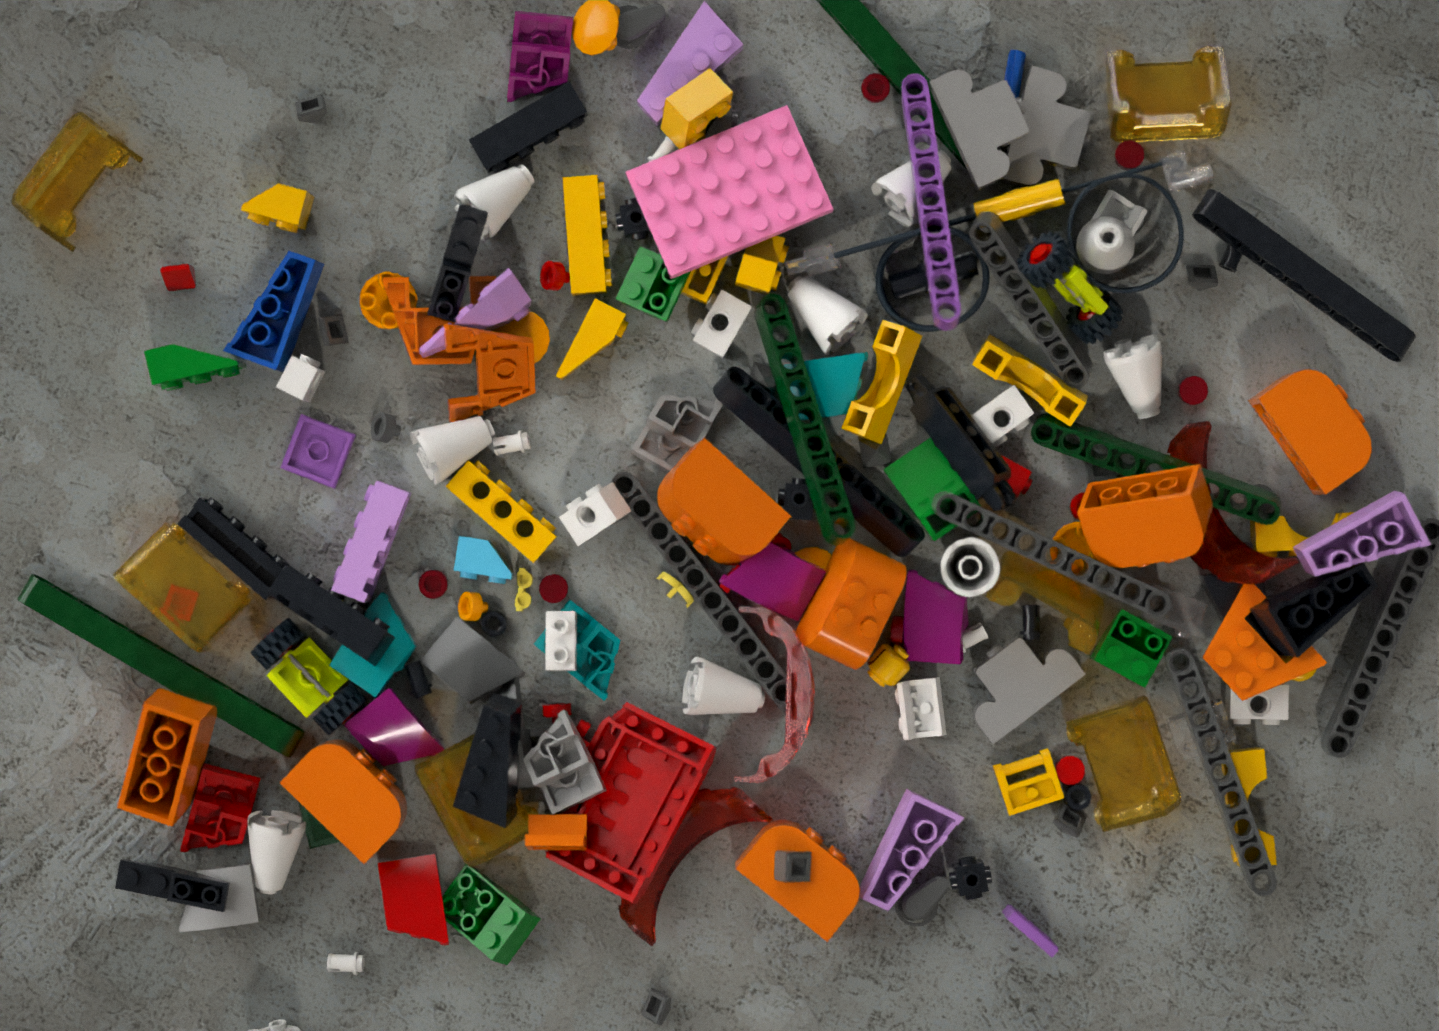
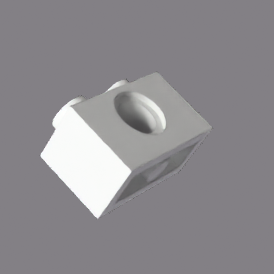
M721 289L719 295L712 294L705 306L710 311L704 320L701 318L697 320L691 333L695 335L694 343L724 358L752 306ZM716 315L725 316L728 320L727 328L722 331L715 330L711 325L713 317Z
M301 354L300 358L291 356L276 387L303 401L310 402L325 371L319 368L320 362Z
M1013 385L971 414V416L996 448L1008 439L1005 434L1015 428L1018 432L1030 424L1031 420L1029 417L1034 412L1015 385ZM997 411H1004L1008 415L1006 426L999 427L994 423L993 417Z
M613 482L603 488L600 483L585 492L588 498L582 500L581 497H578L566 505L568 511L559 517L577 546H580L631 512V509Z
M546 611V671H577V613L575 611Z
M1283 683L1244 701H1241L1226 684L1225 717L1233 719V724H1251V719H1262V724L1280 725V720H1288V684ZM1256 696H1260L1263 699V707L1261 710L1254 712L1250 706L1251 700Z

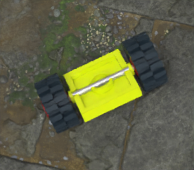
M1049 232L1048 235L1046 233L1040 234V239L1037 237L1033 238L1031 245L1027 243L1024 246L1026 251H1021L1019 254L1021 258L1017 259L1018 269L1036 288L1040 286L1046 288L1049 283L1058 290L1067 302L1075 305V307L1069 308L1070 314L1066 315V319L1068 320L1067 325L1077 337L1086 344L1089 342L1094 344L1097 339L1099 341L1104 340V335L1110 336L1112 334L1110 330L1112 328L1117 329L1119 326L1116 322L1122 321L1123 317L1121 314H1123V310L1108 291L1089 284L1085 280L1087 275L1077 266L1068 267L1073 265L1074 260L1072 258L1075 257V254L1058 233Z
M288 617L267 634L250 654L266 670L271 668L281 658L283 659L267 674V677L306 718L323 703L327 704L313 717V720L329 736L341 724L343 725L350 719L367 699L352 683L348 684L336 696L334 695L349 679L329 666L332 660L310 637L294 651L291 650L305 634Z

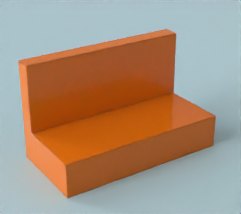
M529 814L528 834H525V847L528 850H587V814Z

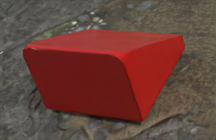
M181 264L160 268L168 291L193 289L196 287L195 271L192 265Z

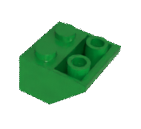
M640 246L616 299L624 305L648 316L668 322L691 271L671 279L661 255Z
M1120 609L1102 634L1090 659L1145 688L1173 636Z

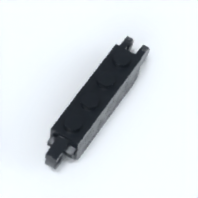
M923 375L914 377L906 386L915 403L910 408V411L933 440L934 445L948 460L951 468L968 487L970 493L977 500L984 499L995 512L1004 509V506L1015 505L1017 495H1015V492H1013V489L1007 482L1011 478V468L952 389L945 386L935 388Z

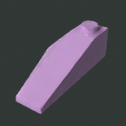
M508 268L479 293L480 297L477 299L478 303L475 306L473 303L466 305L455 317L456 322L453 325L492 331L509 324L514 319L517 322L522 320L530 312L528 307L531 305V299L513 272ZM444 326L419 349V353L423 358L445 350Z

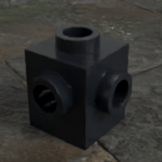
M636 198L624 200L625 205L619 206L620 213L615 214L618 231L624 230L625 238L631 237L632 241L649 238L648 234L651 232ZM637 212L642 215V220L639 223L631 221L633 213Z
M792 478L791 483H785L784 489L779 488L777 504L783 506V509L791 515L789 519L811 521L814 506L806 480ZM795 494L803 496L802 504L795 503Z
M975 856L959 858V863H953V872L949 873L952 890L957 889L959 896H965L966 900L983 897L982 892H988V883H992L990 867L984 866L983 861L976 859ZM972 874L976 875V883L968 884L966 881L967 877Z

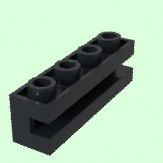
M569 81L472 137L469 141L488 173L491 171L498 173L510 166L509 161L517 156L523 159L534 153L535 149L533 147L541 142L547 145L560 137L559 132L567 127L573 130L585 123L584 118L588 116V113Z
M200 497L193 505L194 508L189 514L184 515L177 524L263 599L269 600L272 596L267 591L286 564L289 565V563L278 554L273 557L265 550L268 545L256 535L251 538L243 530L246 526L236 517L232 516L229 519L221 511L224 507L214 498L210 497L207 500L205 497Z

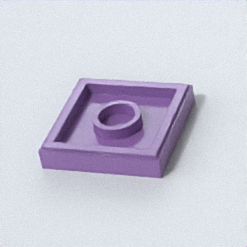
M301 414L280 468L336 489L356 435Z
M1008 904L1004 908L1002 913L1048 955L1053 957L1057 953L1058 946L1015 907Z

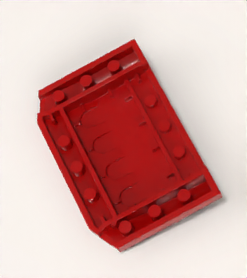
M627 702L614 715L608 716L601 721L587 748L607 791L560 813L587 814V850H548V852L546 851V858L636 905L650 885L713 763L717 748Z

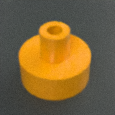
M464 592L460 596L458 613L462 620L477 621L482 613H487L488 603L483 602L479 593Z

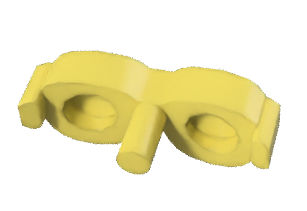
M519 568L517 573V585L519 588L515 598L516 611H523L532 602V597L526 592V588L532 586L533 576L525 568Z
M662 572L656 578L658 580L662 578L673 586L667 594L670 599L678 591L687 602V608L694 602L687 588L669 573Z

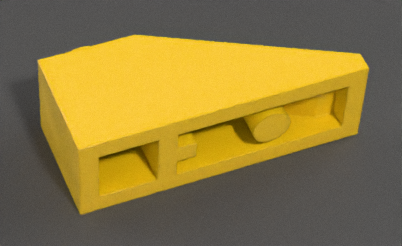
M595 298L556 377L563 380L613 343L616 336L622 338L629 322L625 321L627 315Z

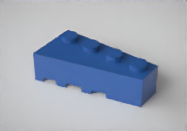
M288 251L268 281V286L262 295L258 296L253 304V309L245 321L241 322L237 328V333L231 342L227 343L223 351L284 372L295 348L324 264L312 258Z

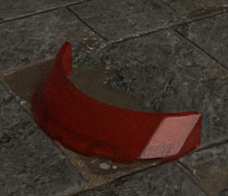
M1203 421L1186 424L1170 441L1167 453H1170V456L1194 465L1200 464L1201 467L1207 469V448L1212 428L1210 422ZM1207 484L1209 493H1212L1210 484ZM1212 507L1201 547L1195 554L1190 556L1200 568L1207 569L1217 575L1219 580L1228 583L1234 582L1250 585L1265 582L1299 563L1297 557L1287 559L1274 558L1251 549L1230 530L1218 508Z
M739 607L740 613H755L762 618L765 631L771 636L781 638L787 646L784 746L778 753L763 757L759 763L758 771L754 775L734 776V782L762 783L779 773L794 758L805 740L814 710V677L809 657L801 640L783 618L767 607Z
M731 787V789L715 790L704 788L698 790L645 894L636 905L621 897V905H618L620 917L637 936L653 946L656 943V915L662 893L672 873L684 857L704 839L726 827L746 822L770 823L773 818L740 788Z

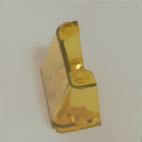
M1203 46L1194 53L1192 61L1144 64H1135L1134 55L1126 50L1107 52L1108 120L1110 138L1112 140L1124 142L1127 140L1214 138L1225 132L1232 104L1224 47Z
M165 522L116 570L113 577L197 653H203L209 650L253 601L249 596L251 591L240 581L236 583L228 581L186 543L187 540L184 536L187 533L178 524L173 522L170 525L168 522Z
M1011 550L1005 552L999 559L1000 573L995 585L981 596L991 602L1010 606L1019 599L1023 591L1067 616L1062 624L1068 631L1069 642L1067 645L1089 655L1096 643L1104 613L1102 599L1095 593L1040 563Z
M1145 695L1072 718L1066 722V733L1069 741L1074 742L1076 746L1084 747L1101 798L1094 809V817L1097 824L1101 825L1103 832L1167 816L1180 805V790L1152 706Z
M475 733L415 765L418 780L460 857L470 867L487 862L524 840L525 834H528L529 814H539L534 807L521 806L516 797L517 816L507 828H503L452 807Z

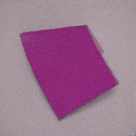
M515 11L507 102H513L525 95L535 94L550 86L555 87L567 82L573 17Z
M770 541L763 550L746 560L740 561L741 566L729 576L723 575L719 582L770 610L799 621L826 571L818 565L799 558L789 548Z
M910 569L907 574L904 608V650L909 654L907 661L961 665L964 660L962 633L968 626L967 597L948 590L937 581L931 582L918 575V571Z
M391 687L344 724L356 740L383 766L440 754L446 750L433 733L426 729L412 710L405 706Z

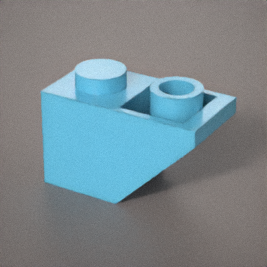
M459 536L454 571H460V577L477 580L478 574L489 576L488 582L505 584L506 579H513V571L490 540Z

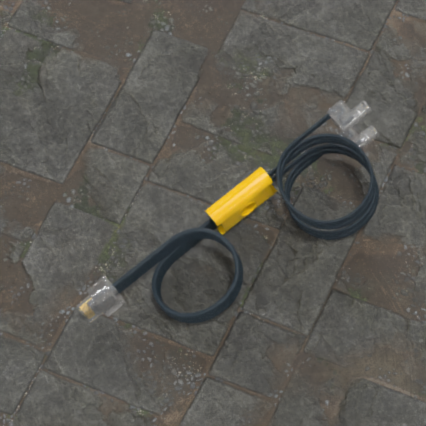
M1182 150L1166 155V158H1162L1160 162L1062 189L1059 179L1035 186H1026L1003 193V195L973 203L975 213L948 220L950 234L963 239L972 247L979 258L983 274L980 295L973 307L960 317L958 325L969 319L981 307L988 292L990 272L989 267L972 243L969 235L950 226L975 220L976 216L984 211L996 214L1001 222L1014 221L1035 215L1040 211L1065 205L1063 193L1087 187L1074 202L1068 219L1067 238L1068 244L1075 254L1073 260L1077 267L1086 273L1087 279L1097 287L1113 293H1135L1159 284L1169 276L1177 265L1184 244V227L1178 206L1169 192L1213 181L1214 176L1210 163L1189 169L1185 151ZM1162 166L1168 191L1155 180L1135 173ZM1118 178H1136L1158 188L1170 202L1176 215L1179 230L1176 254L1169 267L1156 279L1146 284L1129 288L1109 286L1095 279L1080 262L1072 236L1074 215L1084 196L1096 186ZM931 225L927 230L930 233L941 232L942 228L937 225ZM920 229L838 252L835 242L804 250L802 251L804 257L785 262L789 276L808 271L809 276L842 268L840 257L892 243L880 258L875 277L878 298L883 308L892 319L909 329L921 332L942 331L936 325L917 324L902 317L891 306L884 290L883 274L889 257L901 244L921 235Z

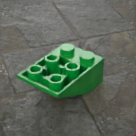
M174 344L144 351L151 384L161 387V390L166 391L184 388L183 383L188 381L195 383V385L211 382V376L214 375L223 376V378L240 375V369L247 368L246 363Z
M931 438L883 469L931 541L935 542L957 527V525L942 519L934 513L931 503L937 493L942 491L951 492L981 506L959 475L951 468L950 463L942 452L934 445ZM951 498L942 500L940 503L942 513H948L952 510L953 500ZM973 510L969 512L966 517V520L974 514H976L978 511Z
M469 863L465 864L442 896L446 921L488 958L504 965L509 964L541 920L538 915L520 900Z

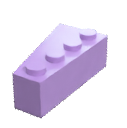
M705 1L637 100L638 106L656 126L662 122L665 99L709 68L717 73L743 50V43Z
M377 480L374 485H369L364 497L367 504L364 511H359L354 523L356 531L353 538H349L343 553L345 558L342 565L338 566L334 575L332 591L364 603L371 601L412 493Z
M1392 491L1293 546V549L1305 572L1318 576L1431 544L1406 495L1398 491Z
M906 789L859 886V896L863 900L889 911L912 883L915 875L921 868L923 869L930 861L929 858L939 846L944 844L948 839V835L956 825L958 826L964 817L949 808Z

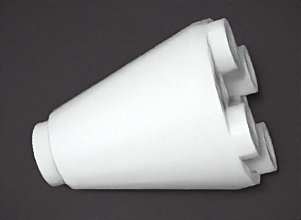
M524 165L512 166L458 189L454 195L458 205L454 208L457 212L459 205L463 204L488 212L481 240L485 241L497 234L530 191L531 185L535 183V180Z
M1101 216L1090 220L1082 227L1077 237L1076 250L1080 261L1086 269L1097 274H1112L1128 265L1134 254L1135 240L1132 231L1125 222L1115 217ZM1110 232L1114 241L1112 243H1105L1103 235H1107Z
M1156 334L1147 335L1136 342H1131L1130 338L1116 341L1114 343L1115 348L1103 352L1104 361L1132 411L1137 413L1139 419L1158 415L1160 413L1159 407L1161 406L1162 347Z

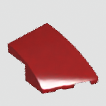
M204 763L180 852H189L190 849L206 846L208 849L217 848L220 845L242 844L247 829L248 815L252 811L261 778Z
M435 854L377 863L387 930L400 934L407 933L411 937L418 939L423 937L435 940L444 946L449 945Z

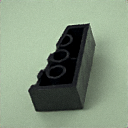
M1359 563L1348 568L1313 576L1249 610L1278 655L1298 658L1378 585L1365 564Z
M286 564L267 593L376 667L395 639L393 635L387 632L390 626L377 617L372 622L365 617L367 614L365 609L354 602L351 606L343 602L344 595L332 591V587L328 591L321 587L323 581L309 572L304 576Z
M495 693L483 705L452 806L503 828H507L517 816L516 794L518 793L517 767L519 766L520 756L518 754V741L521 736V703Z

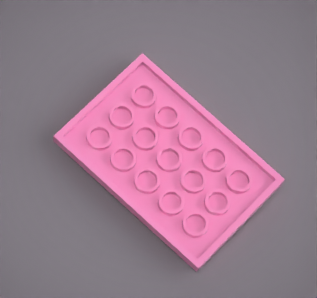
M787 105L625 172L671 279L833 212L832 204Z

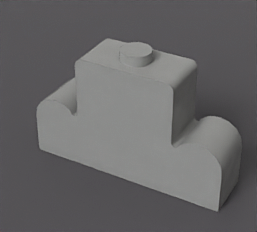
M1031 66L1021 97L1026 109V113L1023 116L1029 127V132L1024 138L1008 145L1006 155L1009 158L1010 167L1000 182L1018 187L1034 186L1043 176L1044 168L1042 163L1071 171L1078 165L1081 151L1086 152L1091 136L1086 134L1091 114L1086 110L1057 103L1064 95L1067 85L1061 74Z
M954 70L929 81L928 87L976 190L979 191L1000 181L1007 174L1010 167L1009 158L998 149L1027 135L1029 127L1023 116L1026 113V109L1021 98L1014 97L1006 80H1001L982 90L971 93L973 82L970 75L963 70Z
M1020 637L1013 638L1003 647L999 643L986 653L988 658L974 668L975 675L993 697L992 701L983 700L975 706L973 710L975 723L990 743L995 744L1086 674L1073 656L1066 650L1060 648L1048 650L1044 654L1041 663L1026 642Z

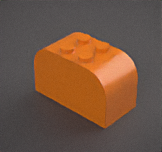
M1301 370L1282 376L1249 399L1248 402L1313 495H1326L1363 469L1371 456L1372 443L1369 433L1363 426V423H1365L1363 416L1356 408L1352 410L1346 402L1348 395L1339 384L1335 386L1332 380L1322 372Z
M705 437L683 455L661 481L657 491L659 508L663 515L672 523V528L679 535H686L694 543L693 547L700 554L708 555L711 559L723 565L739 564L740 561L746 560L763 550L791 517L790 514Z
M1198 464L1088 483L1077 514L1090 551L1096 559L1114 568L1145 567L1152 563H1172L1178 559L1190 557L1199 550L1211 516L1212 499L1201 465Z
M849 538L843 544L836 545L825 568L826 574L813 594L792 640L853 670H857L864 665L872 654L901 594L907 571L903 563Z
M158 688L144 702L117 806L118 809L171 827L180 819L191 804L198 787L216 720L217 708L215 706L162 688Z
M329 740L307 753L281 780L280 784L365 864L402 826L407 815V802L402 791L394 784L397 781L396 778L386 769L381 771L373 763L376 760L367 750L362 749L360 751L348 741Z
M790 820L772 821L758 832L735 861V869L828 942L857 905L860 891L854 871L845 862L847 859L846 855L834 845H831L830 848L822 843L824 841L823 837L810 826L805 830L799 824ZM775 851L811 852L810 882H782L775 880Z

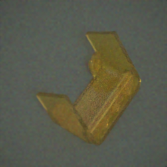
M77 112L68 120L13 193L11 203L38 229L73 252L76 247L66 238L71 236L77 227L76 216L72 213L106 167L111 170L122 168L128 162L129 156L138 163H141L143 158L85 113Z

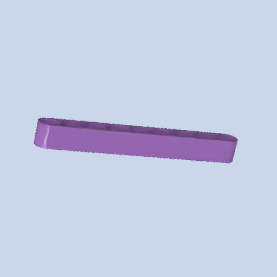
M910 74L902 82L901 100L934 324L939 329L949 331L954 329L959 323L961 306L927 80L922 75ZM915 87L919 88L922 92L918 95H911L907 90ZM914 115H922L926 120L916 123L911 118ZM925 142L930 147L927 150H919L915 145ZM930 170L934 175L930 178H924L919 172ZM933 197L938 203L934 206H928L923 200ZM931 225H937L942 228V231L938 234H932L927 228ZM935 253H942L946 256V259L942 262H936L931 256ZM939 281H946L951 287L947 290H939L935 284ZM943 309H950L955 315L952 318L945 319L939 315V312Z

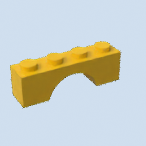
M882 320L872 346L877 361L874 379L867 392L861 398L851 401L841 429L882 444L922 335L907 327Z
M989 334L974 357L973 366L995 380L1015 385V387L1035 399L1046 412L1070 427L1087 403L1088 395L1077 388L1067 386L1061 378Z
M1355 512L1336 513L1331 525ZM1279 516L1277 521L1270 525H1263L1250 520L1253 552H1260V558L1278 557L1277 551H1289V556H1297L1293 546L1310 538L1296 533L1288 525L1284 516Z
M1261 747L1228 750L1247 801L1253 788L1261 781L1267 779L1265 752ZM1221 764L1223 775H1226L1227 767L1225 764ZM1231 791L1225 795L1226 804L1233 806L1237 802L1238 796L1236 792ZM1246 819L1236 821L1234 825L1236 833L1241 834L1247 830L1248 822ZM1258 829L1271 865H1277L1274 836ZM1231 844L1232 860L1233 862H1237V865L1240 867L1234 848ZM1254 846L1247 848L1244 853L1246 861L1256 859L1258 849Z

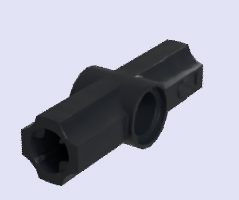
M972 251L953 256L957 281L979 275ZM937 258L933 260L936 262H942L945 259ZM925 262L918 264L916 268L888 276L895 300L924 291L925 293L929 292ZM939 281L935 286L938 289L950 286V284L946 281Z

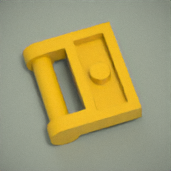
M1048 748L1039 750V754L1005 765L999 763L992 766L1009 816L1064 798ZM1040 765L1045 767V773L1011 784L1007 782L1006 776Z

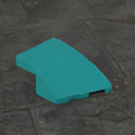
M868 352L804 361L822 418L846 415L851 401L857 400V393L862 383V379L859 378L863 362L868 360ZM791 363L783 365L788 369H793ZM790 387L792 394L801 396V392L797 387ZM799 414L801 421L809 420L805 414Z
M381 592L374 600L365 615L372 622L377 617L390 626L387 632L395 637L376 667L343 644L329 665L375 698L381 695L394 672L401 671L404 668L403 666H405L416 648L415 642L411 635L406 632L403 621L399 615H396L388 601V595L384 592Z
M569 599L560 611H575L577 613V671L567 672L605 701L608 696L607 689L610 676L614 671V659L618 653L621 640ZM546 629L534 642V645L545 654Z

